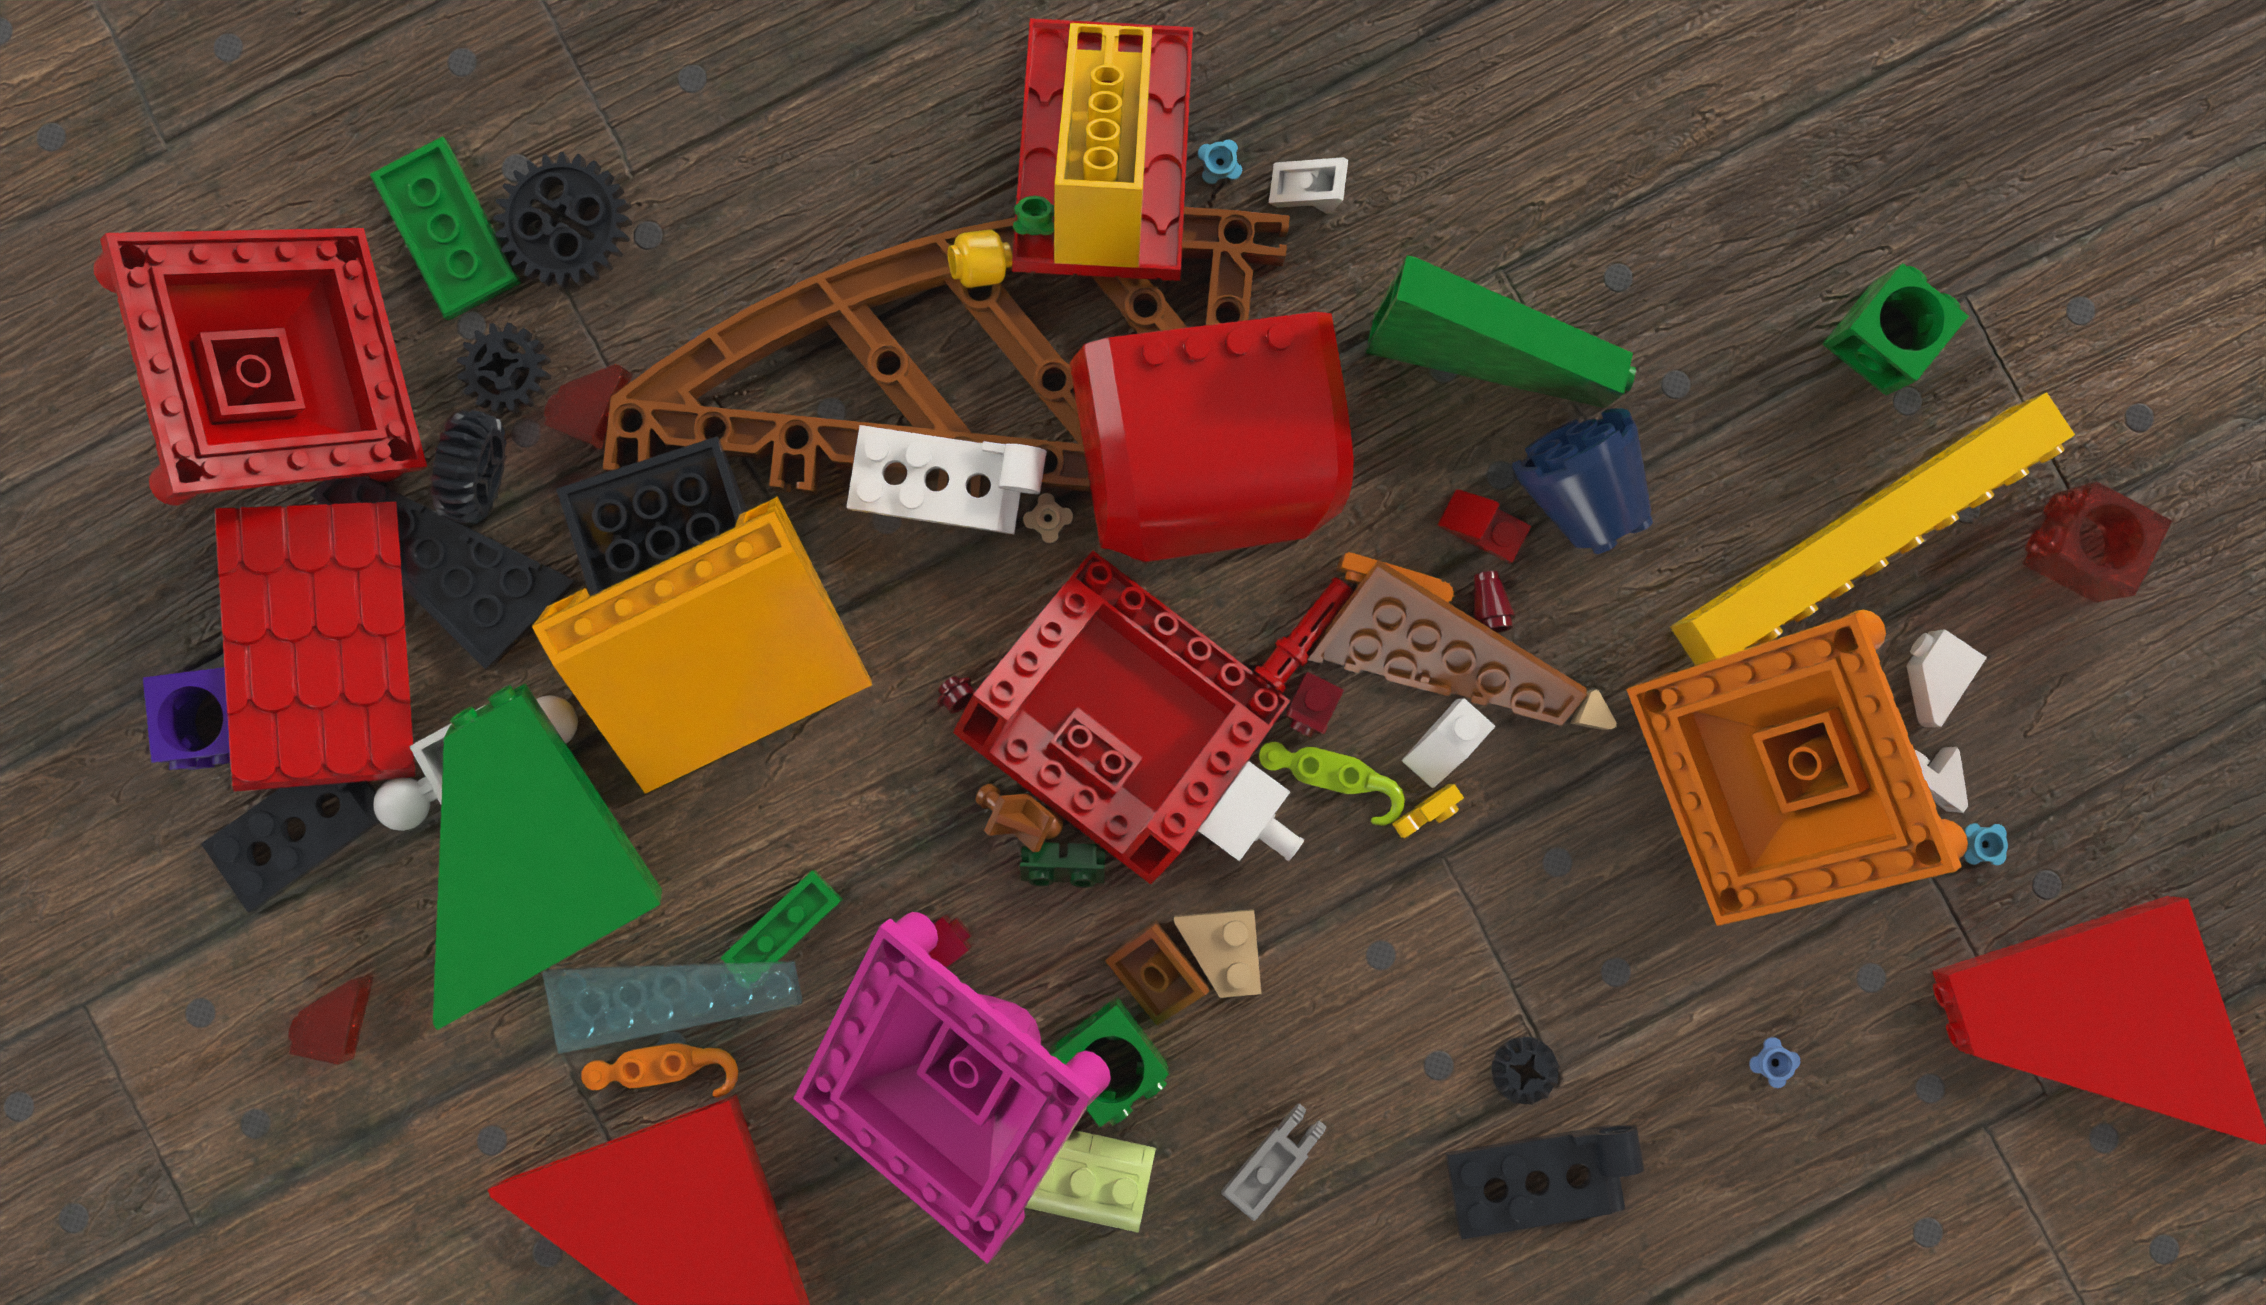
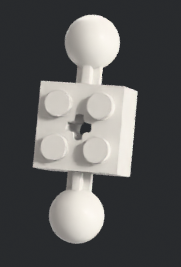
M548 695L537 698L536 700L567 744L575 735L578 726L575 709L568 701L558 696ZM452 724L409 746L425 775L424 778L418 781L412 778L390 779L377 790L373 803L374 811L378 820L386 827L399 831L415 828L428 815L430 802L438 799L441 804L444 737L449 726Z

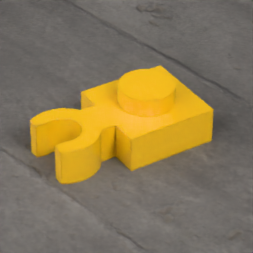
M1447 784L1415 806L1413 810L1397 819L1392 825L1400 837L1405 839L1422 825L1433 819L1441 823L1454 815L1459 810L1456 803L1464 799L1455 784Z

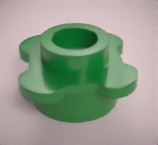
M1028 196L1023 198L1014 207L1017 220L1013 223V229L1018 234L1049 235L1054 232V223L1052 222L1054 205L1046 198Z

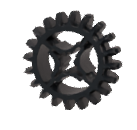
M461 410L459 413L455 412L451 420H448L445 424V431L440 434L439 445L435 448L436 456L432 463L433 474L430 478L433 482L430 492L432 497H434L433 505L437 509L438 515L454 522L477 524L480 520H484L488 512L493 509V502L498 498V490L504 473V462L507 457L505 455V447L507 445L504 438L505 430L500 419L490 416L485 412Z

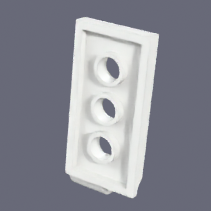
M859 425L847 509L1014 535L1021 493L1040 494L1047 451L1022 444H999L986 441L977 443ZM892 463H902L907 468L905 481L899 485L888 484L884 479L885 469ZM933 469L945 470L949 475V483L941 491H931L926 486V476ZM975 475H983L990 480V491L984 497L976 498L967 492V483Z

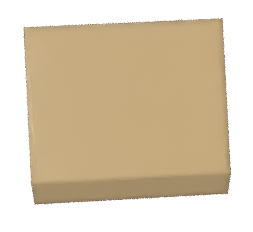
M1596 689L1587 691V697L1575 710L1570 723L1599 730H1609L1617 727V723L1601 693Z

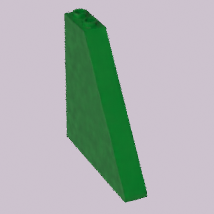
M1408 255L1374 313L1365 352L1366 354L1601 408H1606L1619 399L1625 391L1629 392L1636 373V367L1630 366L1633 356L1632 352L1426 261Z
M526 683L516 689L508 685L498 690L488 698L490 703L477 711L473 707L462 710L450 719L452 725L449 726L444 737L433 1025L437 1030L661 904L662 888Z

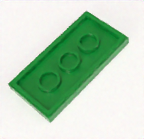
M443 136L370 174L446 320L449 321L521 284L508 256L502 252L503 246L496 237L495 231L453 150Z

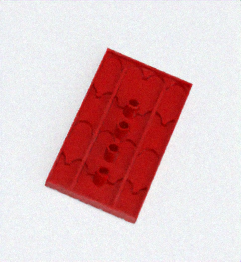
M396 502L240 507V509L215 508L233 792L415 777L414 754L409 747L413 745Z

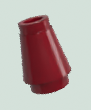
M1486 571L1474 575V619L1497 633L1512 629V619L1515 618V614L1501 579H1499L1498 571Z

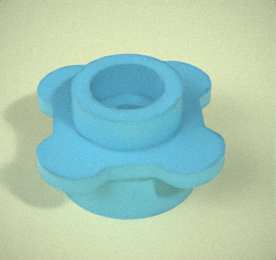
M1225 140L1224 142H1215L1211 145L1203 144L1199 148L1198 158L1203 161L1204 171L1202 178L1206 183L1215 184L1219 179L1224 178L1236 180L1241 176L1242 167L1237 163L1236 154L1238 146L1234 141ZM1222 159L1224 161L1223 165H1217L1216 160Z
M1976 823L1967 825L1964 829L1968 841L1967 850L1964 854L1965 860L1973 865L1978 864L1980 861H1989L1993 865L2004 863L2008 848L2005 828L2000 824H1993L1990 827H1980ZM1984 840L1988 842L1987 848L1982 847Z

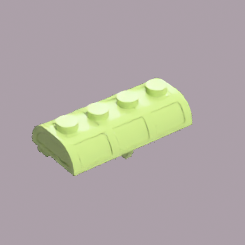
M1072 1130V1133L1025 1208L1139 1233L1156 1148Z

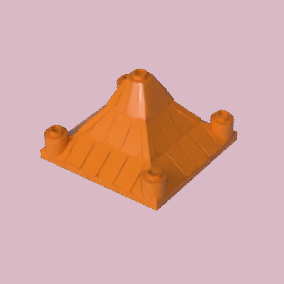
M1857 610L1842 618L1678 672L1665 673L1657 678L1626 689L1717 926L1952 873L1962 867L1959 859L1967 850V836L1958 824L1947 819H1941L1938 815L1936 804L1927 781L1922 774V768L1913 745L1910 743L1908 732L1899 709L1896 707L1894 696L1876 653V650L1881 647L1885 640V625L1880 617L1871 611Z

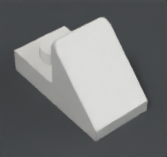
M1342 157L1274 163L1269 203L1277 208L1314 206L1326 214H1331L1343 201L1348 159Z
M1943 747L1929 766L1927 765L1930 760L1915 750L1922 768V774L1927 781L1934 802L1947 812L1964 813L1968 807V800L1959 749L1957 747Z

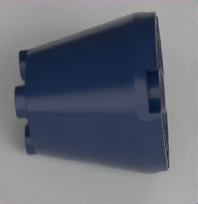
M1624 408L1607 409L1601 413L1603 418L1599 420L1588 419L1580 423L1578 419L1570 421L1525 448L1528 456L1522 462L1518 460L1512 463V468L1520 484L1569 541L1577 548H1592L1594 554L1604 553L1617 545L1616 539L1628 533L1641 532L1653 524L1650 516L1651 505L1638 429L1630 411Z

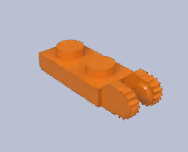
M1347 552L1340 557L1336 571L1346 574L1344 580L1359 585L1377 560ZM1385 563L1446 602L1452 601L1455 591H1453L1450 583L1448 584L1446 581L1442 582L1441 579Z

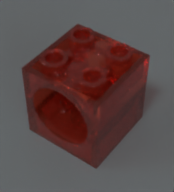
M2097 481L2055 493L2047 502L2043 512L2046 518L2041 528L2036 530L2027 541L2025 551L2028 554L2022 565L2095 603L2133 597L2136 595L2172 520ZM2085 517L2092 520L2099 527L2104 538V554L2098 565L2086 557L2080 545L2079 531Z

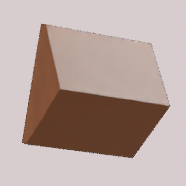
M1156 920L1152 921L1105 960L1157 1026L1209 992L1206 982Z

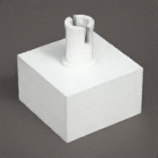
M1250 761L1245 763L1198 828L1199 832L1238 861L1241 860L1252 843L1258 839L1284 856L1287 861L1295 855L1304 842V839L1299 838L1274 819L1275 812L1289 795L1290 791Z

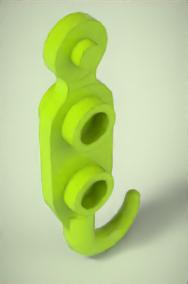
M1278 742L1266 743L1259 751V761L1264 768L1274 771L1284 767L1289 768L1295 778L1302 783L1344 794L1371 791L1387 794L1391 799V809L1382 817H1373L1371 819L1373 825L1384 826L1393 823L1400 817L1404 809L1405 798L1399 785L1394 780L1379 775L1355 757L1315 747H1305L1295 753H1291Z

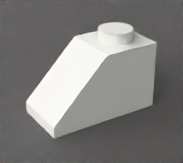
M1945 629L1931 631L1928 634L1923 633L1913 644L1910 650L1913 657L1906 666L1918 723L1925 728L1942 727L1987 658Z
M1465 698L1456 699L1401 761L1431 788H1434L1469 757L1494 729L1495 725Z

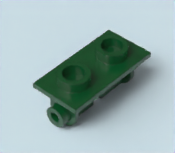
M1043 842L1039 852H1033L1027 846H1022L1020 862L1021 881H1029L1031 885L1040 887L1050 886L1054 882H1070L1072 886L1079 888H1089L1095 886L1096 883H1104L1105 849L1097 848V844L1068 843L1067 858H1059L1060 843Z

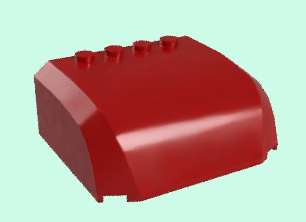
M1309 312L1108 337L1084 344L1070 362L1100 548L1110 549L1146 563L1282 543L1307 538L1342 512L1352 487L1354 456L1347 399L1332 313Z

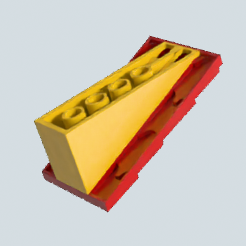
M1030 18L1016 205L1028 196L1046 198L1054 205V216L1052 217L1054 232L1049 235H1030L1027 233L1018 234L1014 231L1012 272L1031 273V271H1035V273L1077 274L1100 277L1119 276V278L1155 280L1161 278V280L1180 281L1193 27Z

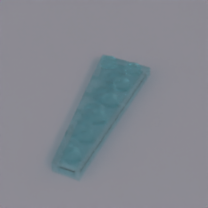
M795 961L558 968L542 972L558 1054L793 1007L803 1003Z

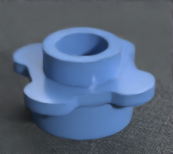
M1769 1037L1765 1039L1763 1043L1764 1048L1759 1055L1753 1056L1750 1059L1749 1066L1754 1073H1761L1768 1078V1082L1772 1087L1781 1088L1799 1067L1800 1057L1797 1053L1783 1048L1779 1039ZM1773 1059L1778 1060L1777 1066H1772L1771 1062Z

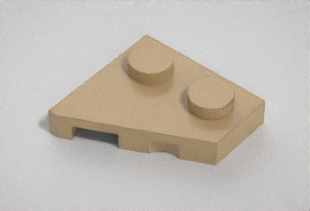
M1253 909L1174 916L1176 927L1220 998L1261 994L1255 914Z

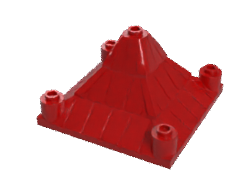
M364 228L105 233L102 236L100 242L103 252L94 263V275L105 289L117 293L119 308L126 327L131 354L136 365V373L147 407L146 411L160 465L151 472L149 477V487L159 501L168 505L178 506L187 503L195 495L201 493L369 475L378 482L387 483L404 473L421 471L427 467Z

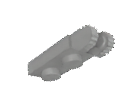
M1299 1103L1286 1115L1278 1128L1274 1127L1221 1190L1223 1196L1253 1221L1259 1217L1308 1158L1307 1153L1325 1132L1326 1126L1321 1121H1317L1308 1128L1298 1145L1287 1137L1293 1128L1301 1122L1306 1112V1109Z

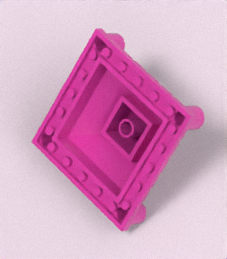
M911 912L897 922L889 919L879 927L793 1099L988 1264L997 1255L1008 1237L1023 1223L1025 1218L1024 1208L1087 1109V1106L1109 1086L1111 1079L1110 1071L1103 1059L1093 1052H1078L1067 1064H1063L1056 1057L1051 1056L1041 1046V1036L1036 1020L1026 1009L1015 1003L993 996L977 994L968 985L961 983L958 977L941 963L930 957L928 953L937 945V930L927 916L918 912Z

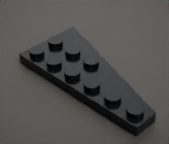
M365 476L324 480L310 494L319 504L327 505L396 502L402 587L486 670H491L532 629L533 624L547 606L561 600L578 583V581L485 535L438 515V512Z

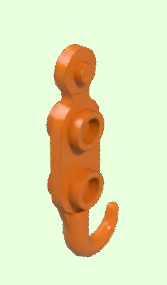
M668 1043L632 1049L623 1053L614 1064H609L602 1060L589 1062L582 1070L581 1079L583 1084L591 1090L603 1089L611 1081H618L628 1088H641L680 1081L705 1065L718 1064L726 1072L725 1083L713 1091V1096L718 1098L728 1094L734 1088L738 1081L739 1070L735 1059L730 1053L720 1048L703 1049L682 1043Z

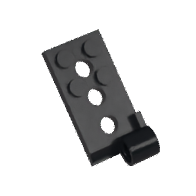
M369 781L280 788L201 843V845L246 911L253 912L381 823L376 817L373 806L376 791ZM329 793L335 794L340 800V810L333 817L326 815L322 809V801ZM295 817L300 818L306 826L305 835L299 841L293 840L288 834V824ZM261 841L265 842L271 849V858L265 865L257 863L253 856L255 846Z
M1604 1125L1445 1152L1458 1231L1461 1239L1598 1217L1626 1210L1620 1177L1639 1174L1645 1170L1638 1130L1635 1125ZM1574 1164H1583L1588 1171L1586 1181L1578 1186L1568 1184L1566 1179L1568 1169ZM1533 1171H1542L1547 1178L1544 1189L1537 1193L1527 1191L1525 1180L1528 1174ZM1492 1178H1500L1504 1180L1506 1185L1503 1196L1496 1200L1488 1199L1484 1195V1185Z

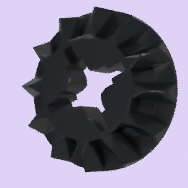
M1523 1036L1507 1041L1497 1050L1492 1061L1491 1072L1496 1088L1504 1097L1514 1103L1533 1105L1535 1102L1549 1097V1093L1558 1084V1069L1560 1066L1553 1050L1545 1043L1533 1037ZM1531 1058V1067L1541 1077H1527L1525 1083L1522 1082L1521 1085V1075L1509 1066L1510 1064L1516 1066L1518 1064L1525 1065L1527 1060Z

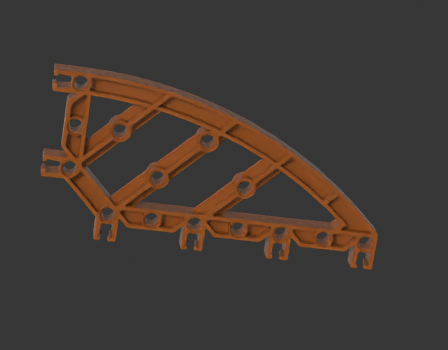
M1184 207L1182 258L1212 259L1205 325L1220 324L1216 314L1222 309L1233 310L1238 316V321L1248 320L1253 270L1247 263L1283 266L1287 245L1282 244L1279 245V248L1253 243L1255 232L1279 233V237H1286L1289 229V215ZM1015 217L963 227L905 242L854 259L800 281L747 307L695 337L614 394L610 400L603 470L606 472L621 468L627 443L638 445V462L656 456L658 437L667 446L677 450L707 440L709 427L716 422H724L726 431L720 442L726 456L763 459L773 451L769 486L775 491L791 493L792 485L785 483L789 461L791 459L805 460L804 482H796V490H801L808 495H817L822 452L824 451L837 467L853 468L859 425L977 443L986 441L1038 447L1046 450V454L1054 456L1058 461L1057 468L1053 472L1043 474L1041 487L1087 492L1091 490L1070 365L1060 357L1000 283L987 285L992 289L991 295L984 301H976L970 297L973 288H966L959 279H953L949 269L948 247L954 245L956 237L962 233L994 230L998 233L1003 243H1009L1013 255V223L1015 222ZM1231 228H1237L1244 232L1246 239L1240 244H1232L1226 240L1224 233ZM1012 267L1006 268V271L1012 270ZM1091 276L1125 317L1129 327L1138 334L1188 328L1165 301L1162 292L1153 286L1148 279ZM947 284L963 303L965 309L972 314L1036 392L1039 399L1046 404L1077 443L971 433L870 308ZM1140 301H1149L1155 305L1157 310L1152 316L1143 318L1138 316L1133 308ZM830 325L913 427L702 406L697 398L776 350ZM888 357L898 358L901 363L898 371L892 375H885L880 372L881 363ZM1053 373L1061 374L1066 379L1065 386L1055 392L1049 391L1043 386L1044 379ZM634 414H641L643 422L639 430L628 433L626 430L628 418ZM798 430L807 431L809 435L807 444L801 449H792L789 444L791 435ZM892 463L885 469L886 472L907 474V468L902 463ZM939 469L937 491L945 489L949 483V475L942 469ZM975 475L971 478V496L976 498L982 497L983 475Z

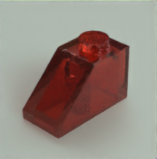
M614 364L560 386L557 395L553 394L546 404L544 416L547 418L544 425L566 436L601 449L607 435L611 397L630 383L633 374L624 367Z
M365 975L351 979L301 1010L298 1016L293 1019L289 1028L288 1039L292 1041L289 1054L337 1065L354 1059L374 977Z

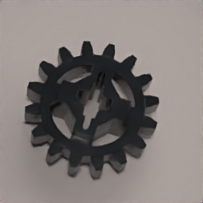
M508 322L503 332L494 323L489 324L490 334L488 335L483 334L479 330L474 331L477 342L474 345L468 342L463 343V347L469 351L468 357L457 358V362L466 367V371L457 375L458 379L464 383H470L465 388L464 393L471 398L477 397L475 404L484 409L491 404V410L497 414L503 413L505 405L514 414L519 413L520 402L530 407L534 406L531 395L534 392L544 395L546 391L539 383L541 380L551 379V375L542 370V366L549 364L551 359L545 354H538L544 348V344L538 339L531 341L533 334L523 328L518 332L517 327ZM509 343L520 345L526 354L520 352L513 354ZM507 361L510 363V366L504 368V362ZM504 369L505 375L502 376L498 374V371ZM483 383L489 385L495 383L500 395L490 393L483 386Z

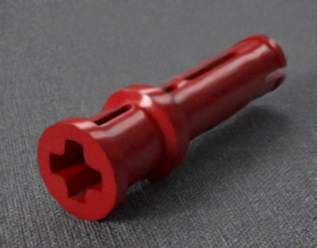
M1336 577L1331 580L1332 582L1307 611L1288 637L1283 636L1276 641L1275 645L1277 648L1263 666H1256L1253 670L1257 676L1281 694L1286 689L1284 684L1298 666H1304L1308 662V650L1329 626L1354 592L1346 583Z

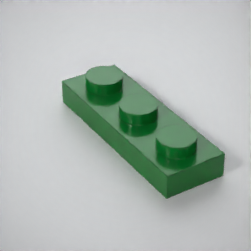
M812 870L738 940L721 959L748 988H751L843 899L815 870Z

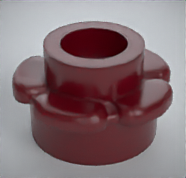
M953 676L946 680L938 690L941 695L937 701L938 705L946 707L951 714L963 710L976 692L971 686L972 680L968 677L960 679L958 676Z

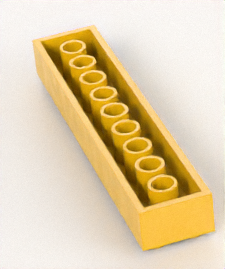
M2047 392L2013 405L1670 626L1695 666L1745 650L1746 647H1751L1757 643L1769 642L1783 633L1780 625H1785L1793 620L1799 622L1818 610L1816 602L1819 603L1828 597L1832 600L1854 587L1850 580H1855L1864 574L1868 577L1889 564L1886 558L1898 552L1904 554L1924 542L1922 535L1934 529L1936 531L1942 530L1959 519L1958 512L1969 506L1973 509L1994 496L1992 490L2003 484L2009 486L2030 473L2027 469L2028 467L2039 461L2041 464L2062 453L2065 449L2061 444L2075 434Z

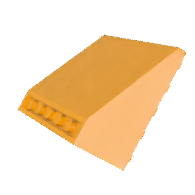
M778 497L740 514L735 528L597 594L589 596L586 588L547 606L532 626L554 668L645 794L872 685V681Z

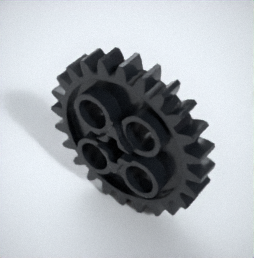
M564 152L559 153L557 163H554L547 154H543L542 166L539 168L532 161L528 160L527 167L529 173L527 175L517 170L513 171L518 181L516 186L506 183L502 185L510 194L509 198L496 199V203L505 209V213L493 216V219L498 224L505 226V228L495 233L498 239L508 242L501 249L502 252L508 257L515 256L511 264L518 270L526 267L525 275L531 280H534L540 274V281L548 287L555 277L558 285L563 289L567 288L569 277H572L580 287L584 286V274L586 273L596 281L599 280L597 267L602 265L606 269L612 270L613 267L608 257L610 255L617 257L624 255L616 247L617 242L630 241V238L621 231L622 227L632 225V221L628 216L620 214L631 208L625 199H618L624 193L623 188L619 184L611 185L614 180L613 175L608 170L600 174L601 166L595 160L586 167V160L581 154H577L572 163H570L569 157ZM564 185V191L560 198L548 200L549 192L553 187ZM538 201L559 216L566 219L569 217L578 227L595 235L594 239L589 240L564 223H557L545 212L533 208L532 203ZM592 205H598L600 207L598 216L591 221H584L583 215L585 210ZM535 220H542L543 226L540 232L536 235L528 236L527 229L529 225ZM571 240H577V251L571 256L564 257L562 255L564 245Z

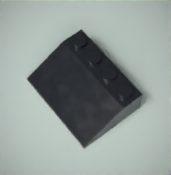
M719 437L710 438L556 489L590 596L735 528L739 515L748 511Z

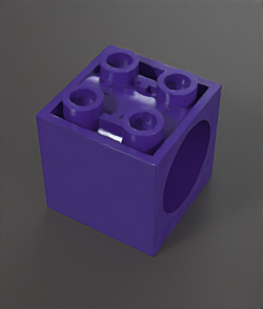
M225 667L143 677L151 763H169V770H197L216 767L215 765L230 764ZM212 693L221 705L223 725L216 740L207 746L197 733L195 719L200 704Z

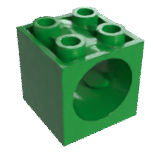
M1901 263L1871 283L1822 345L1887 396L1916 382L1969 316L1960 309L1961 306L1954 297L1938 292L1927 283V277L1920 270ZM1882 305L1898 309L1909 320L1913 331V342L1910 349L1898 348L1884 335L1880 325Z
M1118 996L1051 1046L1049 1051L1051 1056L1056 1057L1063 1064H1067L1078 1052L1087 1051L1085 1050L1087 1046L1103 1037H1107L1110 1040L1125 1039L1139 1051L1142 1060L1137 1059L1135 1072L1137 1078L1129 1085L1115 1090L1107 1087L1087 1106L1086 1110L1099 1127H1102L1108 1121L1112 1126L1121 1122L1133 1111L1130 1106L1142 1095L1147 1100L1156 1095L1167 1085L1165 1079L1169 1075L1167 1061Z

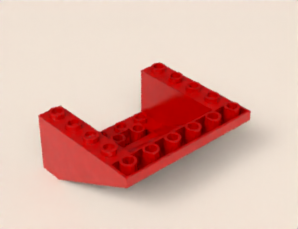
M1092 550L976 690L952 733L1141 878L1152 884L1182 852L1287 707L1290 700Z

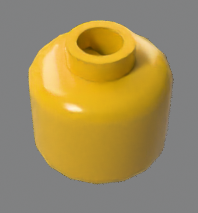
M990 229L958 235L954 245L948 247V263L953 279H959L966 288L1001 283L1004 280L1006 268L1012 267V251L1009 243H1003L998 233Z

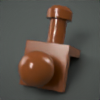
M991 783L983 785L977 791V804L983 809L989 808L992 810L984 830L989 836L1013 834L1031 851L1039 852L1045 839L1057 837L1063 829L1062 816L1051 808H1044L1029 794L1000 796V790Z

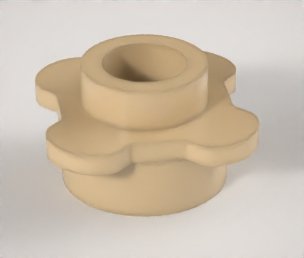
M1045 493L1039 496L1038 504L1033 511L1025 513L1023 521L1027 528H1034L1040 533L1044 542L1053 543L1057 541L1058 533L1063 529L1064 525H1069L1072 522L1073 514L1069 508L1059 506L1055 502L1053 495ZM1045 515H1051L1052 520L1046 522L1044 520Z

